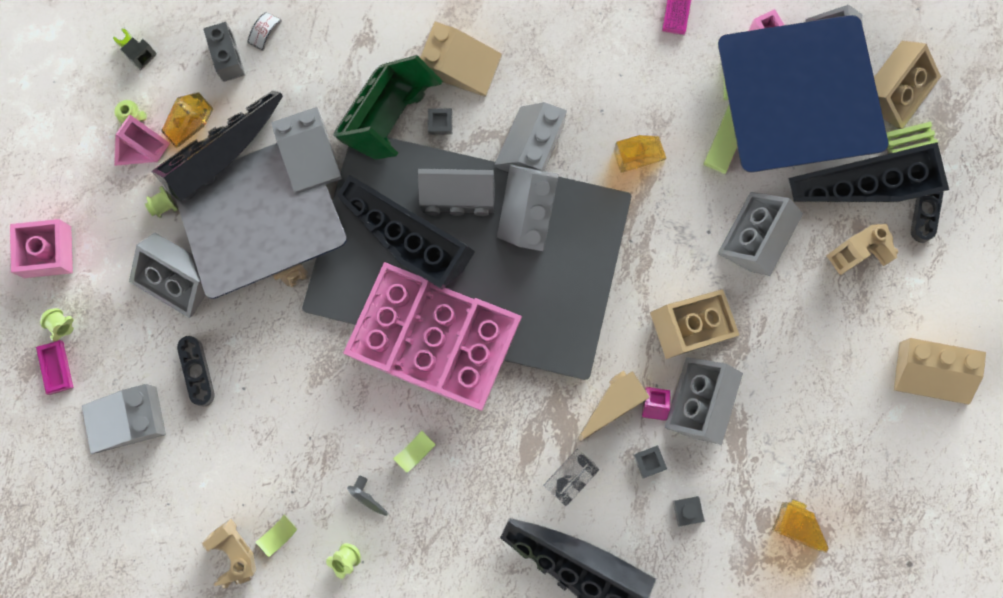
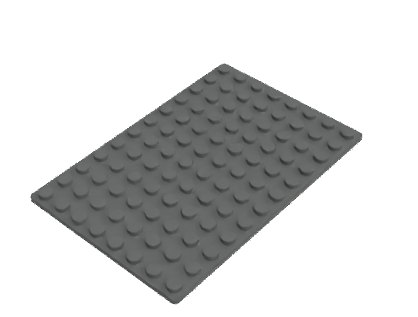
M389 137L387 138L391 141V146L399 152L396 157L373 159L348 146L340 173L342 179L338 180L333 198V204L347 240L342 247L316 257L302 307L305 313L356 325L384 262L416 274L400 264L394 255L383 246L380 240L369 231L365 224L337 196L347 177L351 175L475 251L464 271L445 288L473 299H480L522 316L504 361L582 380L590 378L632 198L629 192L559 176L544 251L518 247L497 238L509 172L495 168L494 161ZM418 169L494 170V213H489L488 216H476L474 213L454 216L450 215V212H440L439 215H427L425 212H421L419 206Z

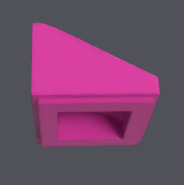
M645 387L649 398L643 402L642 417L667 420L670 411V390Z

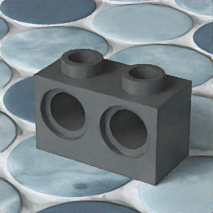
M222 22L203 28L215 71L221 80L225 82L244 76L245 72L235 38L228 24Z

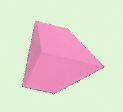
M129 115L115 135L114 166L158 162L170 143Z

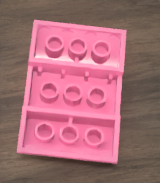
M384 262L343 354L420 388L483 411L522 316L480 299L467 297L445 287L440 289L421 276Z

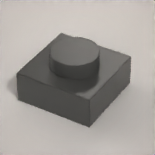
M452 108L428 109L429 135L452 134Z
M658 445L633 454L642 478L667 470Z
M699 496L673 501L678 526L705 522Z

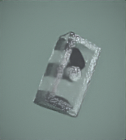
M577 448L543 486L564 506H567L598 473L599 468Z

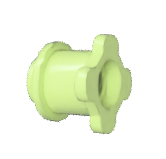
M131 100L121 101L115 107V117L122 124L129 115L140 122L147 119V114L144 111H139L138 106Z
M163 186L159 187L160 193L151 198L147 196L148 202L145 203L149 213L152 216L157 215L159 218L162 217L161 214L170 209H173L174 212L178 210L170 194Z
M59 308L48 309L42 314L40 325L52 333L50 336L52 341H58L61 337L73 332L72 323L74 319L71 316L65 318L63 311Z
M347 543L342 544L339 551L333 554V557L329 556L326 559V564L334 570L336 576L340 579H343L346 574H350L353 571V566H357L361 562L359 549Z

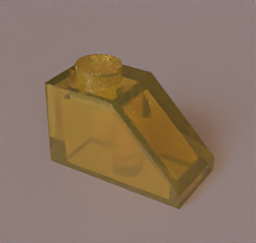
M199 92L177 97L161 132L175 148L180 147L206 125L213 107Z
M637 135L616 142L613 151L621 173L667 159L659 136Z
M793 499L791 503L782 502L772 531L819 552L827 553L829 547L814 513L806 510L807 505Z

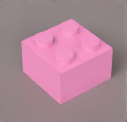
M60 219L10 224L12 273L22 278L73 273L72 230L70 225Z

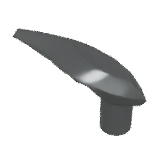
M359 475L354 486L350 485L347 487L349 493L366 507L387 516L389 513L370 494L363 491L368 479Z

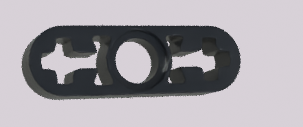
M944 192L916 198L911 226V236L915 241L925 243L937 234ZM923 202L932 204L934 208L932 214H927L923 211ZM924 224L925 230L929 231L926 235H923V231L919 230Z
M185 336L179 340L177 351L188 395L193 404L208 406L213 402L215 393L204 349L200 340L193 336ZM188 342L195 345L192 348V354L196 358L199 357V359H192L190 352L185 351V348L188 347ZM195 364H199L202 367V373L199 377L192 378L190 376V368ZM193 383H200L201 389L207 392L203 401L196 398V395L200 394L199 386L193 385Z

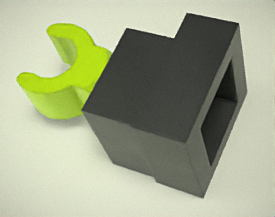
M122 28L121 30L125 34V38L118 40L116 37H113V40L118 46L122 47L120 50L141 70L157 53L144 39L138 42L126 29Z

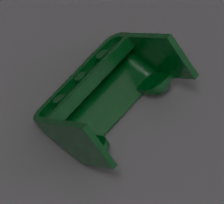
M418 55L380 65L371 74L335 129L334 137L341 143L373 159L396 157L399 152L391 146V141L387 138L388 134L408 104L419 103L425 97L427 88L441 85L443 80Z

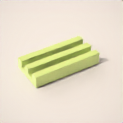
M927 122L887 132L888 153L938 142L937 139H934V130H931L932 123ZM923 130L925 131V133H921V134H917V135H913V136H909V137H905V138H901V139H897V140H893V141L890 140L891 138H895V137H899V136H903V135H907V134H911V133H915V132H919V131H923ZM927 138L928 140L927 142L895 150L893 149V146Z

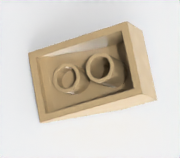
M435 21L420 58L443 80V83L486 97L502 53L457 28Z
M723 289L667 304L650 312L666 359L739 336Z
M622 371L611 378L612 380L609 381L611 385L603 394L578 436L580 442L649 398V395L633 371L628 374Z

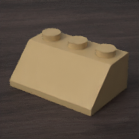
M902 40L874 76L883 119L897 129L904 128L941 78V74L926 43Z
M908 338L899 342L894 391L969 405L984 377L986 352Z

